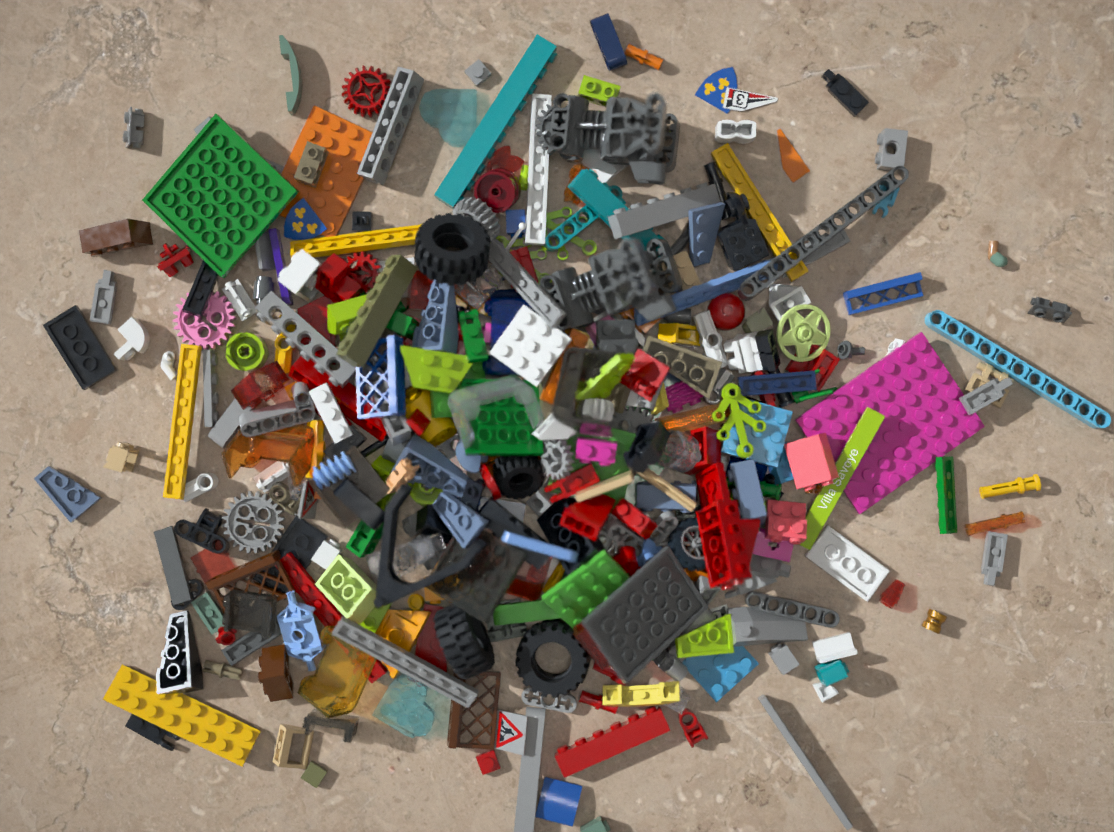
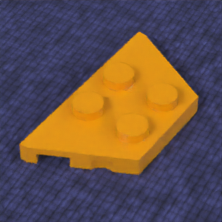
M388 609L375 634L410 652L431 612ZM382 662L389 670V675L393 679L396 678L400 671Z

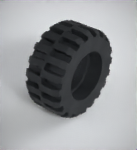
M446 213L442 216L439 214L434 218H429L419 227L415 238V263L424 275H427L428 279L436 280L439 284L447 283L449 286H454V284L464 285L465 282H473L486 271L489 263L490 236L484 226L477 220L473 221L472 217H464L458 213L457 215ZM456 247L462 249V251H447L442 248Z
M460 600L436 612L434 616L436 635L441 649L454 672L462 679H470L490 670L495 663L493 647L486 632L487 630L473 606L468 601Z
M554 619L553 622L544 620L542 624L536 623L524 634L516 651L515 665L518 667L517 673L519 678L523 677L524 679L522 683L526 687L530 685L532 687L531 691L535 694L539 691L542 692L541 696L547 697L548 694H552V698H558L559 694L566 696L571 690L575 691L578 689L579 684L583 683L586 678L591 661L590 646L586 643V639L566 622L565 624L560 623L559 619ZM549 642L564 646L571 655L570 667L558 674L548 673L541 669L535 659L539 646Z

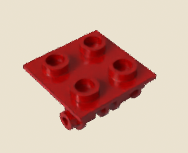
M638 348L634 355V362L631 364L630 369L621 377L620 383L651 402L670 368Z

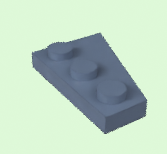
M722 202L688 210L689 258L693 267L710 263L725 204Z
M48 466L34 478L70 523L74 522L102 498L52 466Z
M447 491L441 492L432 504L435 511L463 549L469 548L488 523L486 519Z

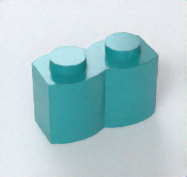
M841 659L814 666L820 682L825 687L848 678L849 669Z

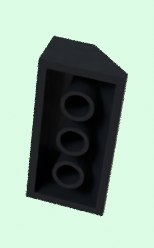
M564 497L554 502L537 519V522L550 544L578 552L576 562L558 558L569 576L602 550L606 551L599 537H597L596 541H593L559 525L565 508L577 503V500Z

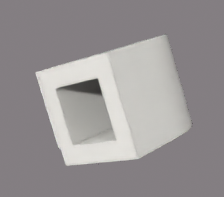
M131 317L118 329L127 342L114 355L123 361L131 359L136 354L135 351L144 354L150 342L149 333L145 326L137 318Z

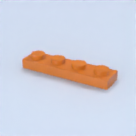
M575 329L569 330L567 336L572 340L555 362L539 398L554 407H559L589 339V336Z

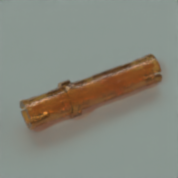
M1022 511L1009 515L1000 514V517L965 524V528H967L965 531L967 536L1000 528L1008 529L1009 526L1025 523V519H1023L1025 516Z

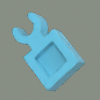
M879 185L882 191H887L884 185ZM899 188L879 202L873 208L872 214H876L877 210L881 209L883 211L882 218H884L888 214L887 206L892 207L894 205Z

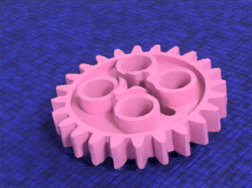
M217 291L215 294L212 292L208 301V307L203 314L217 328V331H214L198 316H194V323L188 325L187 320L192 315L183 312L182 309L186 300L180 298L183 304H176L180 310L173 312L178 318L172 321L178 323L174 329L180 330L177 334L178 337L184 336L183 343L189 341L188 345L196 344L197 346H203L204 350H208L209 345L212 349H216V343L223 346L221 340H229L226 335H233V332L229 330L230 327H236L231 321L237 318L231 316L235 310L229 309L232 303L230 301L225 302L226 296L220 298V292ZM221 314V322L215 323V316ZM208 328L209 334L203 338L201 332L203 329Z

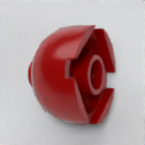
M724 293L711 299L707 306V311H710L715 328L721 331L735 329L742 323L745 317V307L742 300L732 293Z

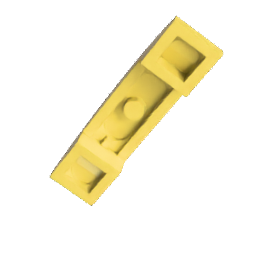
M679 681L638 686L605 685L603 686V705L637 707L679 702Z

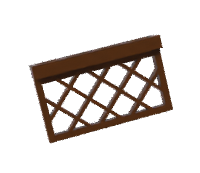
M279 550L216 575L205 583L209 590H213L228 622L288 598L286 593L277 591L279 583L286 585L289 591L297 593L280 560L281 554ZM277 566L280 572L278 577L269 574L270 567ZM257 573L264 576L262 584L252 581L254 574ZM267 578L277 581L274 589L265 586ZM241 580L247 583L245 591L235 587L237 581ZM250 584L260 588L258 596L248 593ZM224 587L231 590L228 598L222 596L220 588ZM263 590L273 593L270 600L261 598ZM234 592L243 595L241 603L232 600ZM246 596L256 600L253 607L244 604ZM229 605L238 606V613L232 615Z
M485 671L479 674L484 675L481 679L476 675L478 681L472 687L475 688L482 683L487 691L479 698L477 696V700L469 708L466 707L464 711L463 705L451 699L447 735L448 748L494 750L501 672ZM453 672L454 677L466 683V679L460 678L458 674ZM488 676H496L495 684L488 688L483 680ZM490 693L494 697V702L487 708L481 700ZM480 702L486 710L476 717L471 708ZM469 711L475 719L466 726L462 721V716ZM488 712L492 717V722L485 727L479 719ZM478 721L484 729L474 736L469 728ZM467 730L473 738L468 743H460V736ZM484 732H487L490 736V744H481L477 738Z

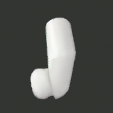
M167 351L162 356L161 369L172 381L177 378L178 374L173 368L175 354Z

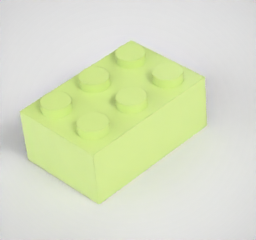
M338 554L315 585L346 618L361 624L375 607L374 600L376 598L377 585L353 560Z

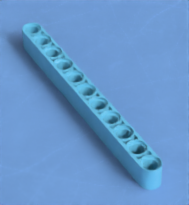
M935 310L925 316L924 320L928 328L985 363L992 365L998 371L1007 373L1016 382L1091 428H1106L1110 425L1111 417L1106 411L943 311ZM933 315L938 316V324L932 322ZM950 324L955 327L954 334H951L948 331V327ZM966 334L972 339L970 345L965 342ZM982 345H985L988 348V352L986 355L983 354L981 351ZM999 355H1002L1004 358L1002 365L997 361ZM1015 365L1020 367L1019 374L1014 372ZM1032 375L1037 378L1035 385L1030 381ZM1048 385H1051L1053 388L1051 395L1047 392ZM1065 395L1069 397L1067 405L1063 401ZM1081 405L1086 409L1084 415L1080 412ZM1098 415L1102 418L1100 425L1096 422Z

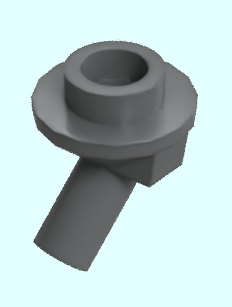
M845 340L837 348L838 356L841 359L848 360L852 358V355H865V347L852 348L851 342Z

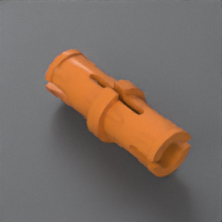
M630 43L624 53L639 61V64L643 65L644 63L658 71L664 60L648 53V50L639 49Z

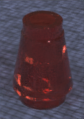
M895 579L880 595L879 601L886 607L893 609L899 602L905 584Z

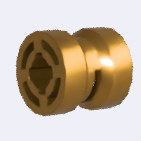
M929 609L927 612L928 617L921 626L939 634L941 624L946 621L947 616Z

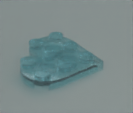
M435 89L424 93L419 107L421 117L431 127L439 128V134L443 141L450 146H466L477 128V89Z
M402 673L392 681L372 716L408 737L425 736L431 730L435 711L425 702L428 686Z

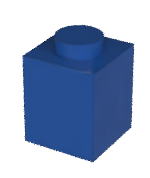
M525 209L506 210L507 236L513 238L519 229V224L522 222L526 224ZM526 229L522 230L517 238H522V235H525Z

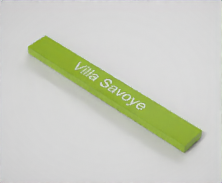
M868 406L866 407L835 463L839 478L832 479V484L822 486L806 514L807 538L799 545L808 550L813 546L884 420L885 415Z

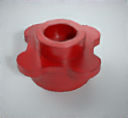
M220 627L216 642L218 644L231 645L235 641L236 628Z

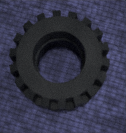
M500 456V458H496L495 464H493L492 472L501 495H506V498L524 499L526 496H532L543 485L544 473L538 456Z

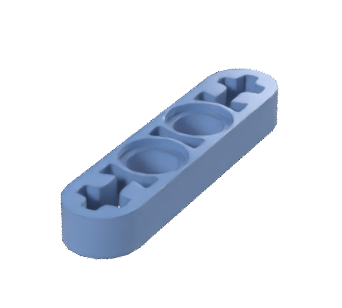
M508 531L503 533L502 541L571 562H576L578 552Z

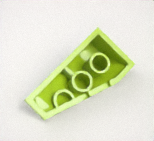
M367 295L328 305V332L335 335L347 333L349 326L357 317L359 308L364 305Z

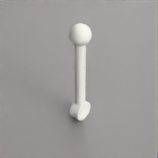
M524 222L519 224V229L507 245L506 249L508 252L521 231L526 229Z

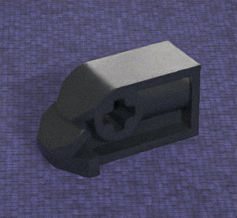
M661 422L641 424L629 451L624 452L623 456L626 465L632 472L644 473L649 465H654L661 458L671 435Z

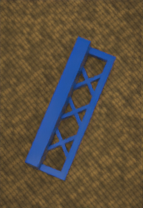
M921 272L844 292L843 296L848 315L923 296L920 281L923 280ZM915 283L917 294L910 295L904 290L908 284ZM892 288L900 292L894 300L886 296L889 289ZM872 293L881 296L878 304H872L867 301ZM857 298L863 301L859 309L852 310L850 299Z

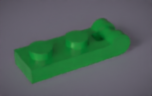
M471 309V312L465 313L464 311H458L457 316L468 364L487 361L488 354L478 310ZM472 319V324H466V320Z

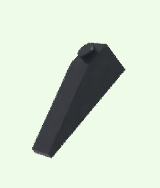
M186 610L170 614L165 634V648L161 651L160 655L162 661L156 673L157 694L189 693L203 690L202 666L190 613Z

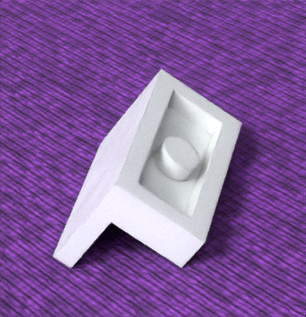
M850 632L812 641L816 659L820 663L858 654L857 649L854 648Z

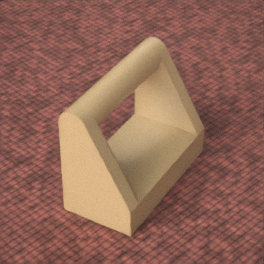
M280 724L273 763L278 767L306 769L314 730ZM293 733L306 734L300 762L288 760Z

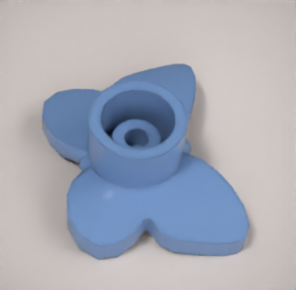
M651 538L644 539L642 553L637 556L638 566L643 567L663 547L656 546Z

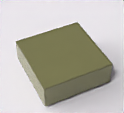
M311 761L301 779L317 788L328 770Z

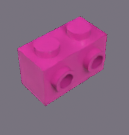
M579 436L575 458L579 459V462L582 463L599 461V465L610 466L611 463H615L618 441Z

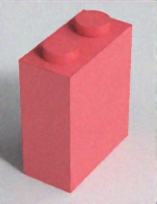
M826 433L784 444L797 489L804 487V490L807 491L816 488L815 484L821 483L822 486L832 484V479L839 478Z

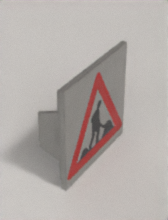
M301 480L304 483L299 511L295 515H298L299 519H315L318 499H314L315 490L308 483L311 480Z
M497 710L494 748L525 755L528 716Z

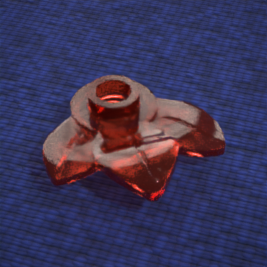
M503 146L496 150L494 158L487 163L486 170L488 172L492 170L494 165H498L499 168H505L514 173L522 167L524 161L518 156L510 155V146Z

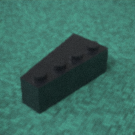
M491 496L477 512V514L488 521L484 528L488 527L493 531L492 535L500 541L504 531L548 543ZM507 543L508 548L515 553L518 552L528 564H532L538 570L550 557V555Z

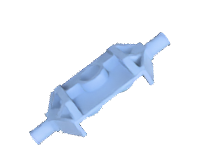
M289 591L286 593L289 604L277 615L286 651L289 656L306 662L309 672L317 669L314 657L326 647V645L322 646L313 612L316 609L315 607L298 602L294 591ZM295 631H300L303 638L296 636Z

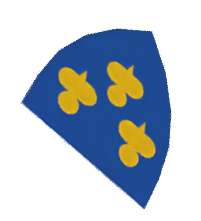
M733 67L724 68L711 74L700 85L695 96L728 114L730 109L723 108L727 87L737 89V78Z
M303 198L290 209L286 216L284 237L294 240L311 239L323 233L327 228Z

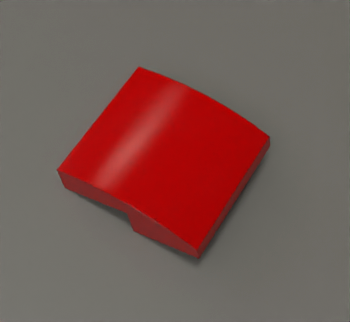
M811 344L808 356L814 353L820 346ZM824 349L819 356L810 361L799 362L791 359L785 370L791 373L820 369V372L815 375L817 391L820 392L840 359Z

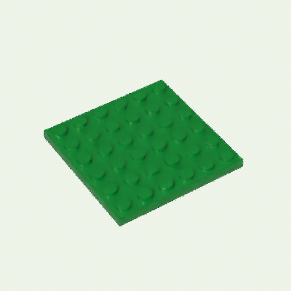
M215 113L142 201L220 277L225 278L299 191L221 116Z

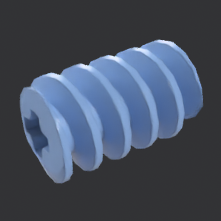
M343 451L341 452V459L334 455L335 462L327 459V466L321 462L320 470L313 466L314 473L312 475L320 490H323V484L329 487L330 480L336 483L337 477L341 480L344 479V473L350 476L351 469L357 472L352 460Z

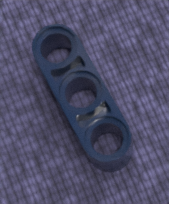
M609 14L591 19L590 24L609 72L627 65L626 56Z

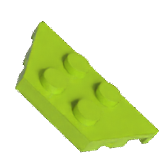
M400 346L412 387L417 389L452 394L473 364H468L466 355Z

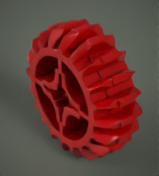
M364 65L362 66L363 71L355 68L356 74L354 75L352 72H349L351 79H344L348 85H342V89L345 91L341 94L342 97L346 98L344 103L345 105L349 104L348 109L350 111L354 109L355 115H358L361 111V117L363 118L366 116V113L372 118V112L379 116L378 110H382L390 89L391 80L386 79L387 74H381V69L379 68L375 72L373 66L369 67V71H367ZM365 78L375 79L379 83H367ZM360 82V88L353 94L355 85ZM364 85H366L367 89H369L371 99L365 93ZM383 89L380 99L375 102V95L380 92L379 90ZM367 100L370 105H360L355 101Z

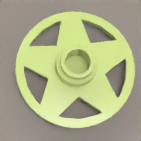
M801 304L792 307L779 321L776 333L778 346L786 357L794 361L805 362L816 358L826 348L830 339V323L827 316L821 309L813 305ZM801 309L813 310L805 318L797 312V310ZM821 317L825 324V334L817 329ZM788 319L790 329L782 334L783 326ZM811 344L821 345L814 353L808 356ZM795 345L797 357L790 354L784 346Z

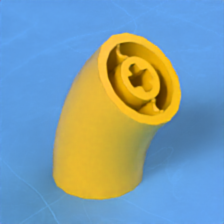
M412 386L405 390L406 416L404 417L408 419L414 410L419 409L431 421L425 431L419 436L420 438L437 447L457 433L458 427L451 417L432 418L430 390L417 389Z

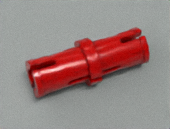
M584 690L581 692L580 703L594 706L596 710L602 709L616 714L618 706H604L603 695L599 694L598 696Z

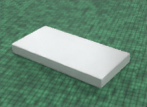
M828 525L816 539L811 549L805 554V557L867 602L890 572V570Z

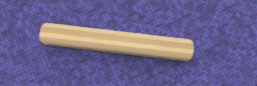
M647 468L644 473H637L687 510L692 512L697 506L695 501Z

